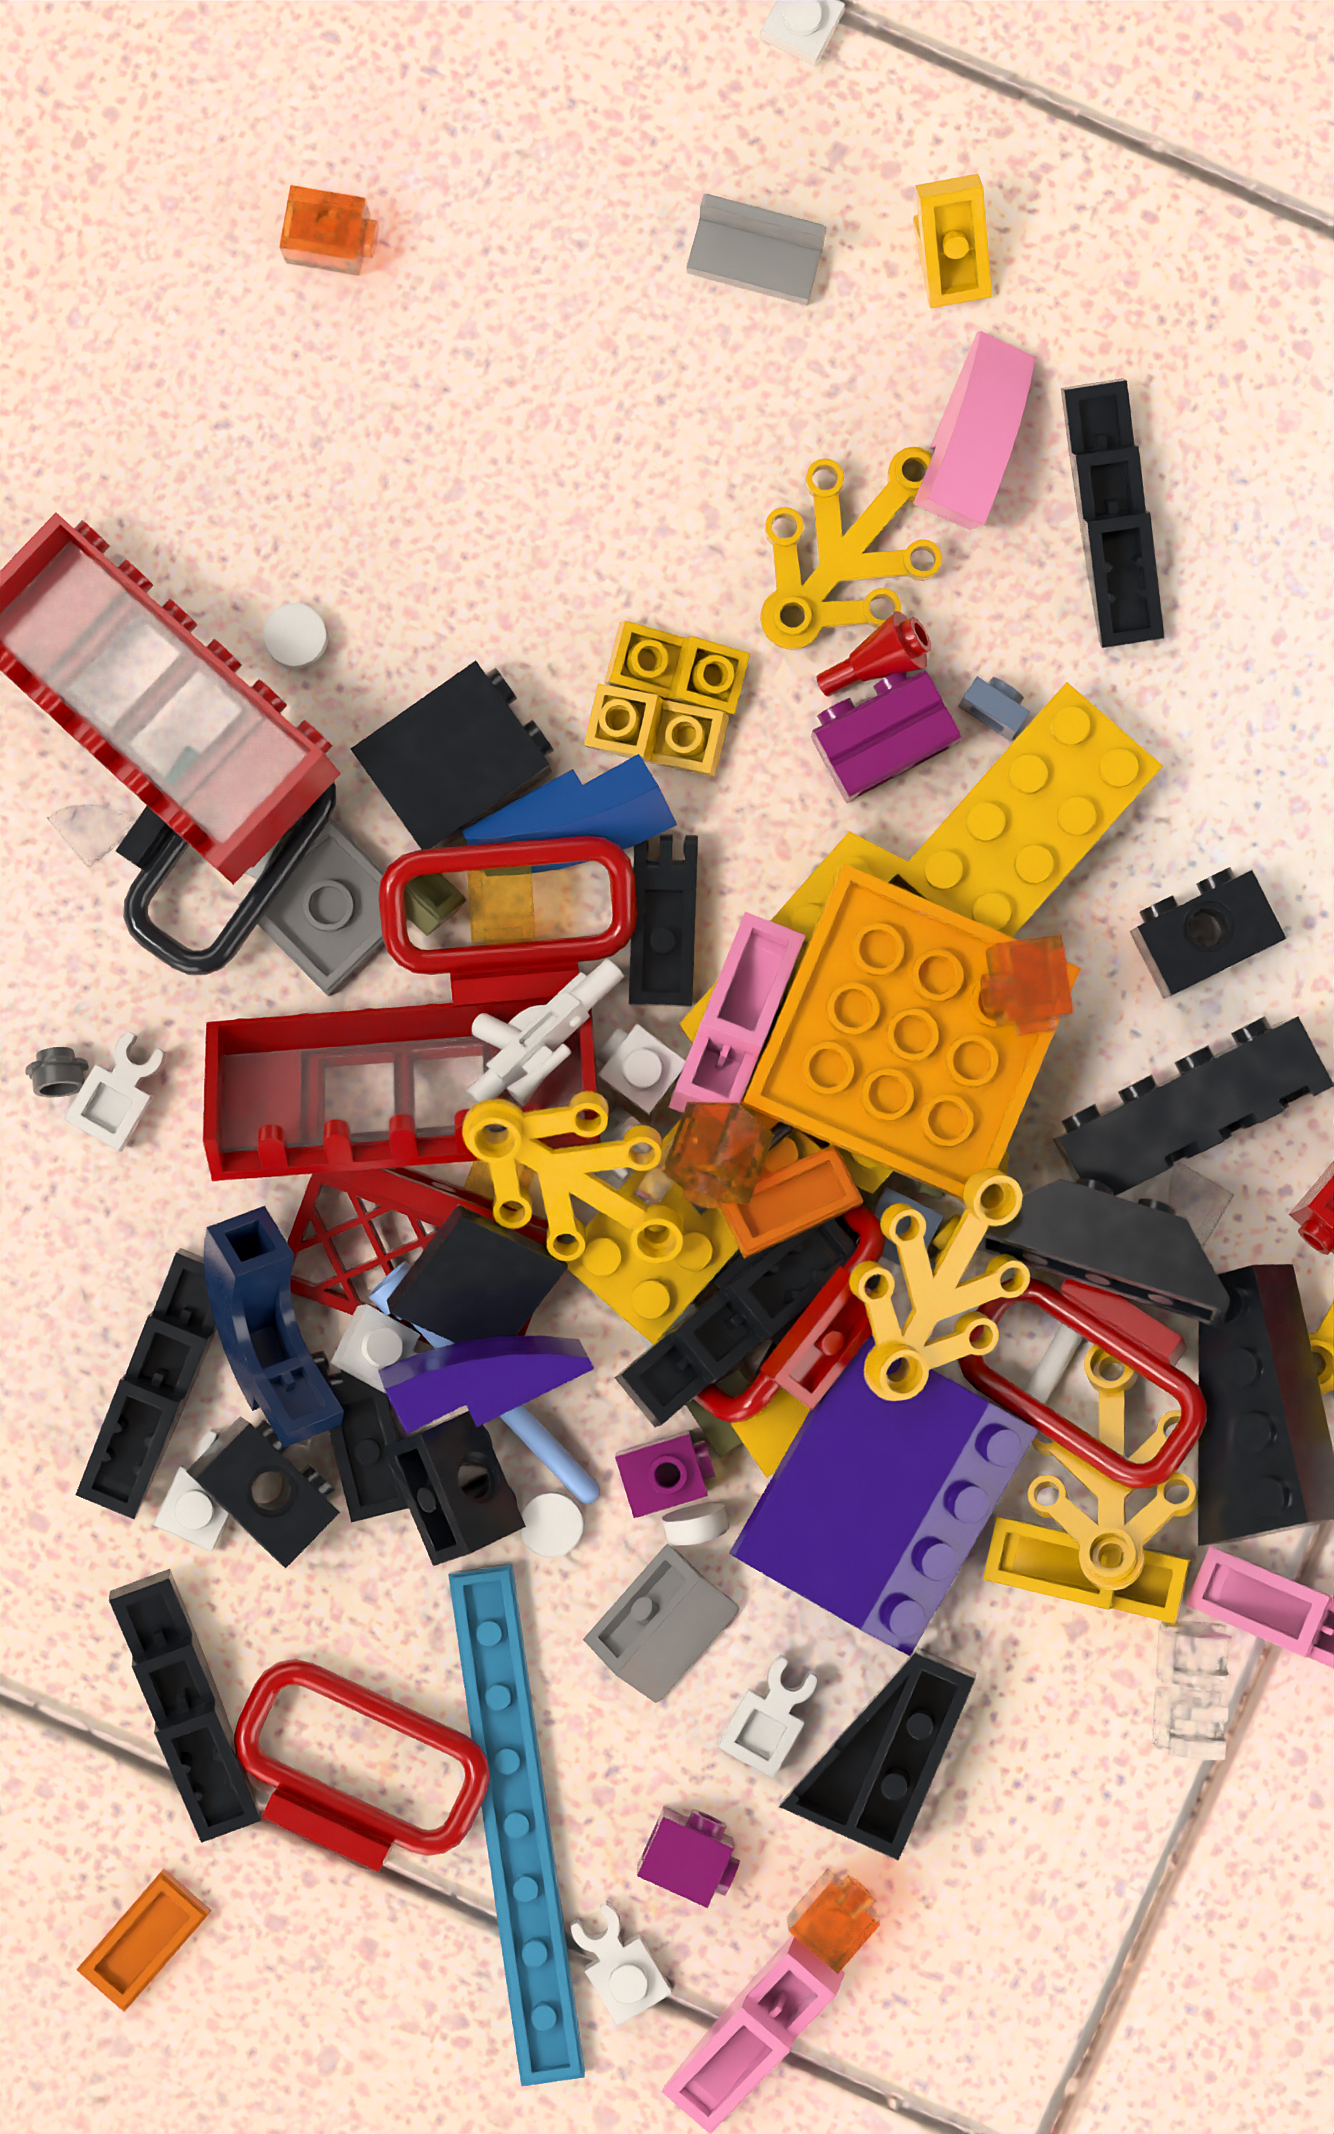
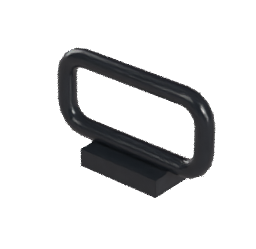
M188 746L165 779L174 785L201 757V754ZM335 782L300 817L214 943L204 950H192L158 928L149 917L148 906L152 898L189 844L146 806L115 850V852L141 869L130 885L124 899L123 919L131 937L142 948L168 966L187 975H208L226 966L240 950L330 820L336 806Z

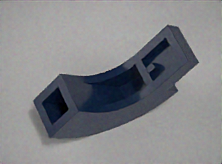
M262 1206L206 1227L204 1270L207 1292L216 1328L236 1381L251 1410L254 1411L261 1408L283 1448H286L340 1426L344 1410L310 1355L297 1324L290 1291L294 1253L267 1208Z

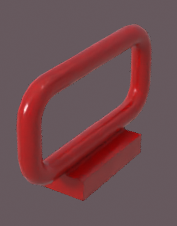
M587 835L423 849L406 853L387 867L380 880L378 896L382 937L389 955L399 966L412 973L426 975L450 973L453 1006L555 997L579 974L578 962L596 961L611 957L623 949L636 930L638 915L635 874L630 858L614 842L604 837ZM580 861H596L602 864L608 871L612 922L603 933L591 936L431 950L420 949L414 946L409 939L404 891L407 883L414 877Z
M861 1205L834 1218V1220H840L860 1235L859 1245L843 1267L839 1266L761 1366L760 1370L762 1372L744 1393L737 1397H731L716 1384L710 1383L693 1398L699 1405L715 1418L725 1422H744L758 1415L770 1404L781 1388H784L810 1410H813L873 1333L865 1303L851 1291L849 1280L856 1266L865 1261L878 1263L883 1255L886 1237L881 1230V1221L875 1213ZM866 1285L864 1286V1291L866 1293L872 1291Z
M1030 1277L1027 1289L1018 1297L1005 1298L1001 1296L979 1305L976 1311L987 1316L996 1325L1011 1305L1018 1302H1028L1035 1305L1172 1395L1181 1407V1416L1156 1456L1148 1462L1135 1463L1126 1459L991 1369L985 1363L982 1355L968 1354L958 1358L957 1362L964 1378L976 1390L1033 1428L1039 1430V1432L1114 1482L1128 1488H1152L1166 1482L1179 1469L1199 1439L1207 1421L1206 1401L1200 1387L1186 1373L1175 1367L1188 1348L1182 1336L1119 1295L1068 1278L1065 1279L1060 1287L1062 1293L1048 1283ZM1013 1278L1008 1279V1280H1006V1281H1004V1282H1001L1000 1284H1001V1285H1006V1284H1008ZM983 1324L973 1328L969 1335V1342H975L982 1336L984 1332Z
M299 1659L279 1661L261 1674L254 1684L238 1718L234 1733L236 1756L244 1769L259 1781L276 1788L261 1816L262 1818L378 1873L386 1863L394 1844L410 1852L425 1856L444 1854L458 1846L468 1834L486 1797L491 1778L487 1757L479 1744L464 1733L315 1663ZM290 1685L303 1686L458 1760L464 1768L465 1778L444 1824L437 1829H422L265 1754L260 1747L259 1737L279 1692Z

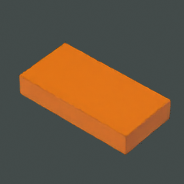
M831 1145L719 1196L717 1199V1204L744 1259L849 1212L863 1203L856 1185L835 1145Z
M163 1868L84 1959L76 1971L125 2012L212 1910Z

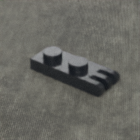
M660 834L659 859H647L649 839L634 846L633 871L635 874L638 915L636 930L631 937L629 1005L692 1007L698 835L685 836L683 842L685 860H672L673 834Z
M324 1350L311 1353L314 1362L344 1410L342 1424L330 1429L329 1434L351 1523L408 1509V1505L383 1448L399 1440L387 1394L340 1369V1373L331 1375L329 1360Z

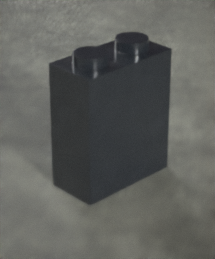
M476 660L350 748L421 850L445 848L463 835L462 830L495 813L552 772L551 766L545 757L553 752L554 749L533 720L522 726L508 706L517 700L508 683L496 668L485 674Z

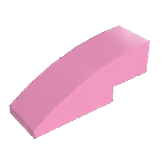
M983 331L976 333L931 443L930 449L934 450V454L914 500V505L968 530L985 525L1000 487L1022 420L1032 381L1035 356Z
M748 912L744 913L679 1077L669 1108L728 1131L730 1130L805 938L804 934Z
M1209 1546L1185 1604L1186 1606L1298 1655L1311 1658L1334 1668L1333 1596Z
M796 1931L717 2019L667 2081L661 2092L711 2134L791 2051L798 2035L837 1996L845 1972Z

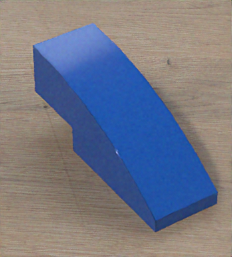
M637 754L583 785L572 769L461 832L469 846L587 835L604 837L624 850L676 826L677 823L660 787L641 756ZM589 861L488 869L483 871L487 877L526 875L563 869Z

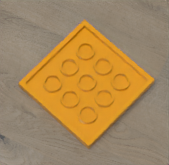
M844 863L838 871L740 1104L964 1201L965 1185L972 1175L983 1169L999 1168L1081 968ZM992 1184L983 1191L980 1203L985 1202Z

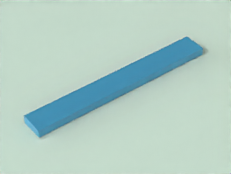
M513 1563L450 1572L448 1577L471 1738L479 1744L487 1757L491 1776L487 1794L481 1808L521 2087L584 2078L585 2066Z

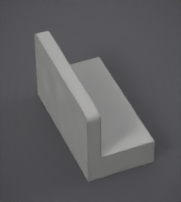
M703 194L700 204V219L687 262L686 274L808 306L824 247L827 227L819 223L711 194Z
M667 1543L583 1638V1641L617 1677L657 1703L663 1699L739 1612V1606L729 1596L711 1584L681 1553Z

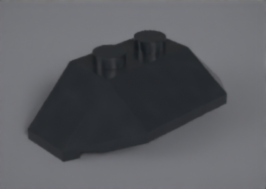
M1079 1178L1075 1183L1058 1179L1022 1196V1205L1018 1214L1004 1225H989L976 1249L997 1256L1008 1254L1025 1265L1186 1316L1220 1329L1223 1327L1230 1303L1229 1295L1186 1218L1175 1215L1176 1211L1171 1206L1154 1199L1141 1198L1136 1203L1114 1196L1113 1190L1110 1187L1091 1179Z

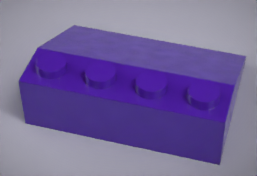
M870 1335L813 1410L809 1411L729 1554L857 1629L911 1656L1039 1430L932 1369L929 1370L924 1388L914 1397L899 1401H889L879 1397L869 1388L864 1377L865 1360L869 1352L876 1345L874 1336ZM901 1357L890 1364L886 1375H891L898 1371L901 1366Z

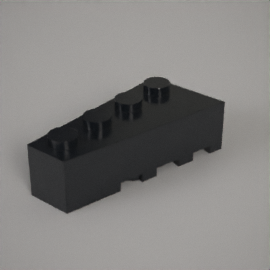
M1263 1016L1232 1032L1231 1035L1236 1044L1220 1053L1213 1055L1209 1045L1174 1062L1179 1074L1157 1085L1151 1074L1118 1091L1123 1103L1100 1114L1096 1104H1093L1062 1120L1061 1122L1066 1132L1052 1140L1074 1182L1079 1178L1095 1180L1110 1187L1113 1190V1195L1117 1196L1175 1166L1174 1162L1184 1157L1189 1159L1224 1142L1232 1136V1132L1243 1128V1130L1284 1112V1109L1289 1107L1288 1103L1305 1095L1312 1094L1314 1097L1334 1087V1083L1299 1016L1278 1022L1270 1026L1267 1018Z
M1259 1264L1217 1274L1230 1297L1223 1327L1220 1329L1199 1321L1198 1386L1205 1398L1207 1421L1198 1439V1546L1243 1541L1334 1521V1451L1293 1264Z

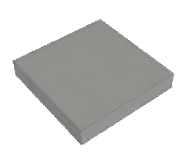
M330 817V820L262 916L258 925L327 996H330L384 943L378 896L380 880L385 872Z

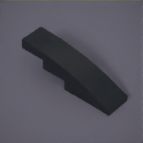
M1121 378L1061 388L1068 451L1100 647L1106 648L1164 639L1151 514L1146 510L1139 446L1134 444L1127 380Z
M833 1218L770 1247L614 1378L654 1427L663 1425L707 1385L720 1379L763 1340L772 1337L808 1306L839 1266L843 1267L857 1248L856 1245Z
M182 1248L175 1253L154 1310L146 1319L126 1374L119 1380L75 1496L134 1520L138 1516L217 1330L207 1292L204 1257Z
M167 1569L110 1590L109 1603L131 1652L132 1670L155 1721L154 1734L200 1842L203 1843L260 1822L261 1813L247 1771L236 1756L234 1734L171 1570Z

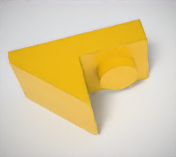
M979 174L915 185L918 214L913 216V226L930 308L992 297L984 188Z

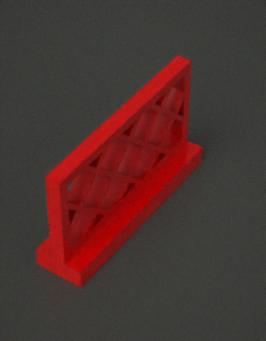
M409 1167L311 1174L287 1241L294 1253L292 1270L300 1251L321 1242L336 1275L317 1284L291 1275L290 1291L299 1296L354 1315L357 1306L368 1303L360 1300L350 1279L351 1277L380 1264L387 1276L394 1270L391 1262L392 1259L421 1246L424 1251L458 1204L497 1222L493 1216L494 1199ZM323 1184L346 1192L358 1216L327 1230L316 1207ZM362 1199L380 1206L367 1211ZM505 1203L502 1204L509 1211L521 1210ZM394 1210L408 1216L417 1239L386 1252L371 1219ZM532 1214L531 1219L526 1225L512 1230L546 1246L549 1223L547 1219ZM311 1220L317 1235L303 1240ZM421 1221L439 1227V1229L427 1234ZM362 1224L377 1257L346 1270L331 1237ZM563 1234L556 1237L559 1242H561ZM341 1283L346 1295L331 1290L329 1287ZM368 1304L369 1306H371V1307L375 1308L376 1310L382 1312L377 1306ZM392 1314L387 1315L419 1333V1341L430 1344L410 1322L403 1319L399 1320ZM533 1314L516 1336L526 1335Z

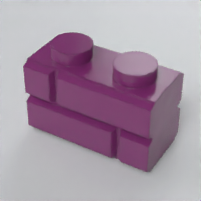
M926 670L911 677L909 672L891 674L873 686L877 693L876 697L855 707L851 698H848L817 715L821 726L812 730L811 738L846 803L950 749L961 740L960 731Z

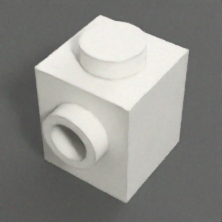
M638 1024L634 1026L629 1034L618 1028L596 1057L605 1065L598 1073V1077L649 1116L679 1078L686 1062Z

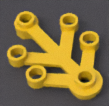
M908 447L899 451L890 462L887 472L888 484L843 537L839 493L843 487L844 472L841 466L831 459H819L810 465L806 473L805 485L809 494L813 496L819 566L803 585L801 583L796 547L803 533L802 517L796 510L789 507L777 508L768 515L765 524V535L767 540L773 545L777 590L765 600L761 609L760 622L765 636L771 643L782 649L797 650L814 642L822 628L868 624L877 629L887 620L877 619L870 612L871 602L878 598L890 601L894 609L893 613L895 611L901 612L899 597L895 592L887 588H878L871 591L865 600L823 602L839 582L909 576L917 581H926L937 574L942 563V554L939 547L929 540H916L906 550L864 553L906 501L914 502L923 479L918 482L907 480L902 473V467L908 462L916 461L922 464L925 471H927L933 456L929 451L920 447ZM825 469L833 472L837 480L836 485L829 490H822L816 487L812 477L817 471ZM779 518H788L794 522L796 532L789 538H780L772 530L773 523ZM926 550L933 556L934 565L926 571L917 570L911 564L910 556L915 551ZM788 606H796L802 610L805 619L798 627H787L780 619L781 611Z
M591 1091L575 1095L570 1101L569 1106L523 1112L509 1101L489 1099L477 1103L468 1111L463 1122V1139L467 1147L478 1159L489 1163L495 1190L493 1216L501 1226L510 1229L520 1228L526 1225L532 1216L533 1197L525 1186L519 1184L517 1159L538 1172L549 1223L546 1246L550 1255L555 1259L572 1261L579 1258L585 1250L586 1229L583 1223L574 1216L570 1193L630 1229L631 1247L640 1259L649 1263H665L679 1254L683 1245V1223L680 1216L674 1210L661 1204L645 1207L591 1173L625 1167L638 1171L654 1168L660 1162L662 1156V1139L654 1128L638 1125L630 1128L625 1133L623 1140L552 1149L536 1139L575 1132L582 1137H594L601 1134L608 1124V1104L603 1096ZM583 1109H593L599 1113V1116L593 1120H585L579 1117L577 1113ZM501 1124L507 1127V1129L497 1133L488 1130L485 1125ZM637 1143H647L653 1149L648 1153L641 1154L633 1151L631 1147ZM507 1201H517L524 1207L518 1211H509L502 1204ZM658 1224L664 1225L667 1228L660 1232H654L649 1230L647 1226ZM561 1234H571L577 1240L570 1244H564L559 1242L556 1237Z
M987 1168L978 1171L968 1179L963 1193L966 1210L933 1271H931L923 1239L926 1231V1221L923 1215L905 1203L894 1204L884 1212L881 1218V1230L889 1240L896 1244L912 1305V1310L901 1331L890 1299L894 1292L895 1281L893 1275L877 1262L865 1261L855 1267L849 1280L851 1291L865 1303L876 1345L869 1352L865 1360L864 1377L869 1388L879 1397L889 1401L912 1398L924 1388L929 1370L968 1354L985 1355L996 1346L999 1339L997 1325L987 1316L977 1311L968 1312L961 1316L955 1325L953 1333L927 1341L937 1321L1001 1296L1005 1298L1018 1297L1029 1285L1030 1272L1027 1266L1008 1254L998 1255L993 1258L987 1265L984 1274L958 1283L988 1226H999L1010 1222L1021 1208L1022 1191L1019 1184L1002 1171ZM990 1184H994L992 1197L988 1201L980 1203L983 1191ZM905 1216H910L911 1225L905 1233L897 1235L896 1225L899 1220ZM1014 1267L1015 1274L1013 1279L1008 1284L1001 1285L1000 1278L1003 1272L1008 1268ZM879 1274L880 1282L877 1288L866 1293L864 1286L867 1279L872 1275ZM983 1324L984 1332L982 1336L975 1342H969V1335L973 1328ZM901 1357V1366L898 1371L891 1375H886L890 1364Z
M1093 1345L1085 1356L1084 1369L1090 1384L1099 1392L1098 1440L1125 1457V1392L1135 1384L1138 1373L1096 1345ZM1108 1364H1121L1124 1367V1372L1119 1379L1109 1381L1101 1376L1104 1367ZM1173 1410L1165 1413L1158 1421L1157 1431L1128 1460L1135 1463H1145L1154 1458L1167 1440L1165 1435L1169 1426L1178 1423L1181 1411ZM1038 1431L1032 1441L1034 1449L1044 1456H1054L1098 1499V1525L1069 1501L1068 1492L1060 1479L1052 1475L1037 1477L1028 1488L1027 1496L1034 1512L1043 1518H1053L1081 1545L1079 1564L1083 1574L1093 1585L1105 1590H1119L1131 1585L1140 1576L1144 1567L1143 1545L1173 1516H1185L1195 1509L1198 1503V1492L1194 1482L1185 1474L1174 1473L1166 1482L1158 1485L1157 1496L1125 1524V1500L1136 1489H1131L1114 1482L1056 1442L1046 1444L1038 1441ZM1176 1485H1182L1189 1489L1188 1498L1180 1504H1172L1166 1500L1167 1491ZM1052 1487L1059 1490V1498L1053 1505L1043 1506L1037 1503V1496L1044 1488ZM1110 1549H1118L1124 1553L1122 1564L1113 1569L1102 1566L1101 1558L1103 1554Z

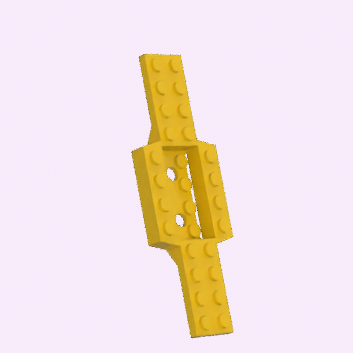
M1066 682L909 861L849 831L770 921L804 934L805 938L776 1012L782 1006L838 871L844 863L1013 937L1160 771L1163 765ZM717 981L679 1023V1027L692 1045ZM768 1036L766 1037V1039H765V1041H764V1043H763V1046H762L761 1051H760V1053H759V1056H758V1058H757V1061H756V1064H755V1066H754V1069H755V1067H756V1065H757V1062H758V1060H759V1058H760V1055H761L762 1050H763V1048H764V1046H765V1043H766V1041H767V1039H768ZM741 1104L738 1107L729 1131L685 1114L662 1140L660 1162L650 1170H635L619 1188L621 1192L645 1207L653 1204L665 1205L680 1216L683 1223V1245L679 1254L665 1263H649L640 1259L631 1247V1230L599 1211L585 1227L586 1245L583 1254L575 1260L566 1261L567 1269L651 1344H654L739 1249L718 1204L715 1203L704 1214L700 1215L686 1199L685 1195L723 1162L731 1163L779 1121ZM799 1129L793 1130L741 1175V1182L731 1191L827 1148L826 1141ZM837 1146L856 1187L868 1194H873L893 1172V1170ZM658 1224L647 1226L649 1230L654 1232H660L667 1228L664 1225Z

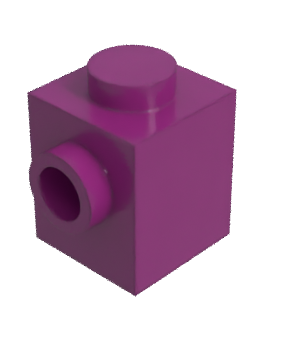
M689 1430L622 1450L615 1454L616 1463L634 1519L706 1497L708 1492L705 1481L716 1478L705 1440L693 1444Z
M663 1806L637 1864V1877L708 1908L715 1892L723 1896L727 1894L738 1870L740 1860L731 1856L734 1851L733 1837L724 1834L727 1828L724 1822L693 1809L690 1816L687 1817Z

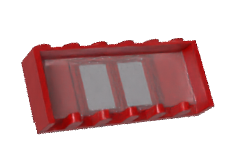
M55 512L0 570V671L234 885L250 867L253 868L339 777L341 773L325 755L332 748V745L306 720H303L297 727H294L280 713L287 707V704L263 681L258 679L251 687L236 674L242 664L216 639H213L207 646H204L194 637L191 632L198 626L197 623L174 601L169 599L162 607L147 594L154 585L128 560L125 559L117 567L103 554L110 547L109 544L86 522L81 520L73 528Z
M554 997L453 1006V1003H431L417 1006L367 1008L352 1011L302 1013L288 1016L238 1018L206 1022L202 1141L212 1182L482 1161L470 1151L463 1139L465 1116L476 1105L466 1090L489 1070L486 1064L501 1049L475 1037L472 1034L473 1022L478 1015L486 1013L508 1024L523 1010L537 1005H546ZM592 1008L588 1011L590 1017L562 1043L572 1053L543 1079L525 1106L518 1103L507 1089L496 1099L509 1101L523 1112L569 1106L572 1098L581 1092L591 1091L598 1093ZM583 1109L577 1115L585 1120H593L599 1116V1113L593 1109ZM501 1124L485 1125L488 1130L497 1133L507 1129V1127ZM575 1132L536 1139L552 1149L601 1143V1134L594 1137H582Z

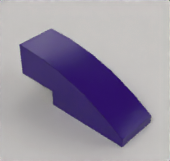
M534 1335L498 1336L458 1342L418 1353L382 1368L378 1372L384 1390L408 1434L465 1405L478 1427L593 1370L594 1367L579 1339Z

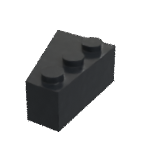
M917 1647L912 1655L906 1659L784 1797L779 1808L899 1861L975 1682L977 1673Z

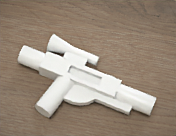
M606 958L588 976L580 972L546 1005L529 1007L516 1015L508 1024L486 1013L478 1015L472 1025V1034L501 1049V1051L486 1064L489 1070L466 1090L470 1098L477 1104L484 1100L496 1099L507 1089L518 1103L525 1106L543 1079L572 1053L562 1043L590 1017L588 1011L624 978V975L617 966Z

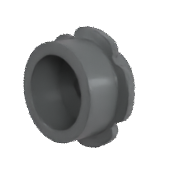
M52 1047L37 1052L36 1061L26 1066L25 1074L29 1075V1078L32 1080L33 1093L35 1095L49 1098L64 1097L79 1093L84 1084L83 1071L89 1069V1064L85 1059L75 1058V1052L71 1048Z

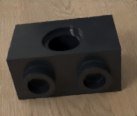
M1228 867L1196 883L1201 893L1200 896L1179 906L1174 895L1139 912L1144 923L1129 932L1163 999L1287 939L1253 870L1235 877L1231 867ZM1203 912L1210 914L1218 922L1220 935L1214 946H1202L1191 937L1189 923L1195 913Z
M469 1411L442 1420L383 1447L433 1566L469 1555L526 1527L517 1506L515 1493L508 1485L494 1452L491 1436L483 1424L478 1427L476 1426Z
M240 1416L186 1472L286 1569L340 1513L327 1500L335 1489L309 1464L299 1472L282 1455L290 1446L283 1448L271 1425L264 1419L254 1427ZM265 1472H279L282 1478L280 1494L268 1503L255 1502L252 1495V1487L255 1480Z

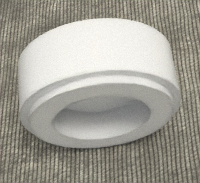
M287 603L272 611L266 619L263 627V642L268 653L277 663L291 669H302L313 665L322 657L328 643V632L321 616L313 608L302 603Z
M559 1492L541 1493L532 1498L521 1513L526 1526L520 1529L521 1538L525 1545L537 1555L548 1558L563 1556L578 1544L582 1536L584 1527L582 1512L577 1503L565 1494Z
M713 1502L692 1505L672 1511L662 1517L667 1542L672 1545H691L709 1541L722 1536L729 1529L726 1509L723 1503Z

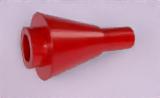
M895 611L849 654V658L817 674L818 686L825 696L830 697L860 680L866 682L888 677L891 674L924 669L927 666L926 653L931 651L929 636L917 618L911 617L908 619L903 613Z

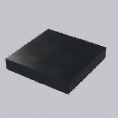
M458 1204L386 1301L390 1314L454 1343L498 1336H516L567 1270L568 1265L566 1261H560L552 1257L547 1250V1246L510 1228L503 1227L499 1223Z

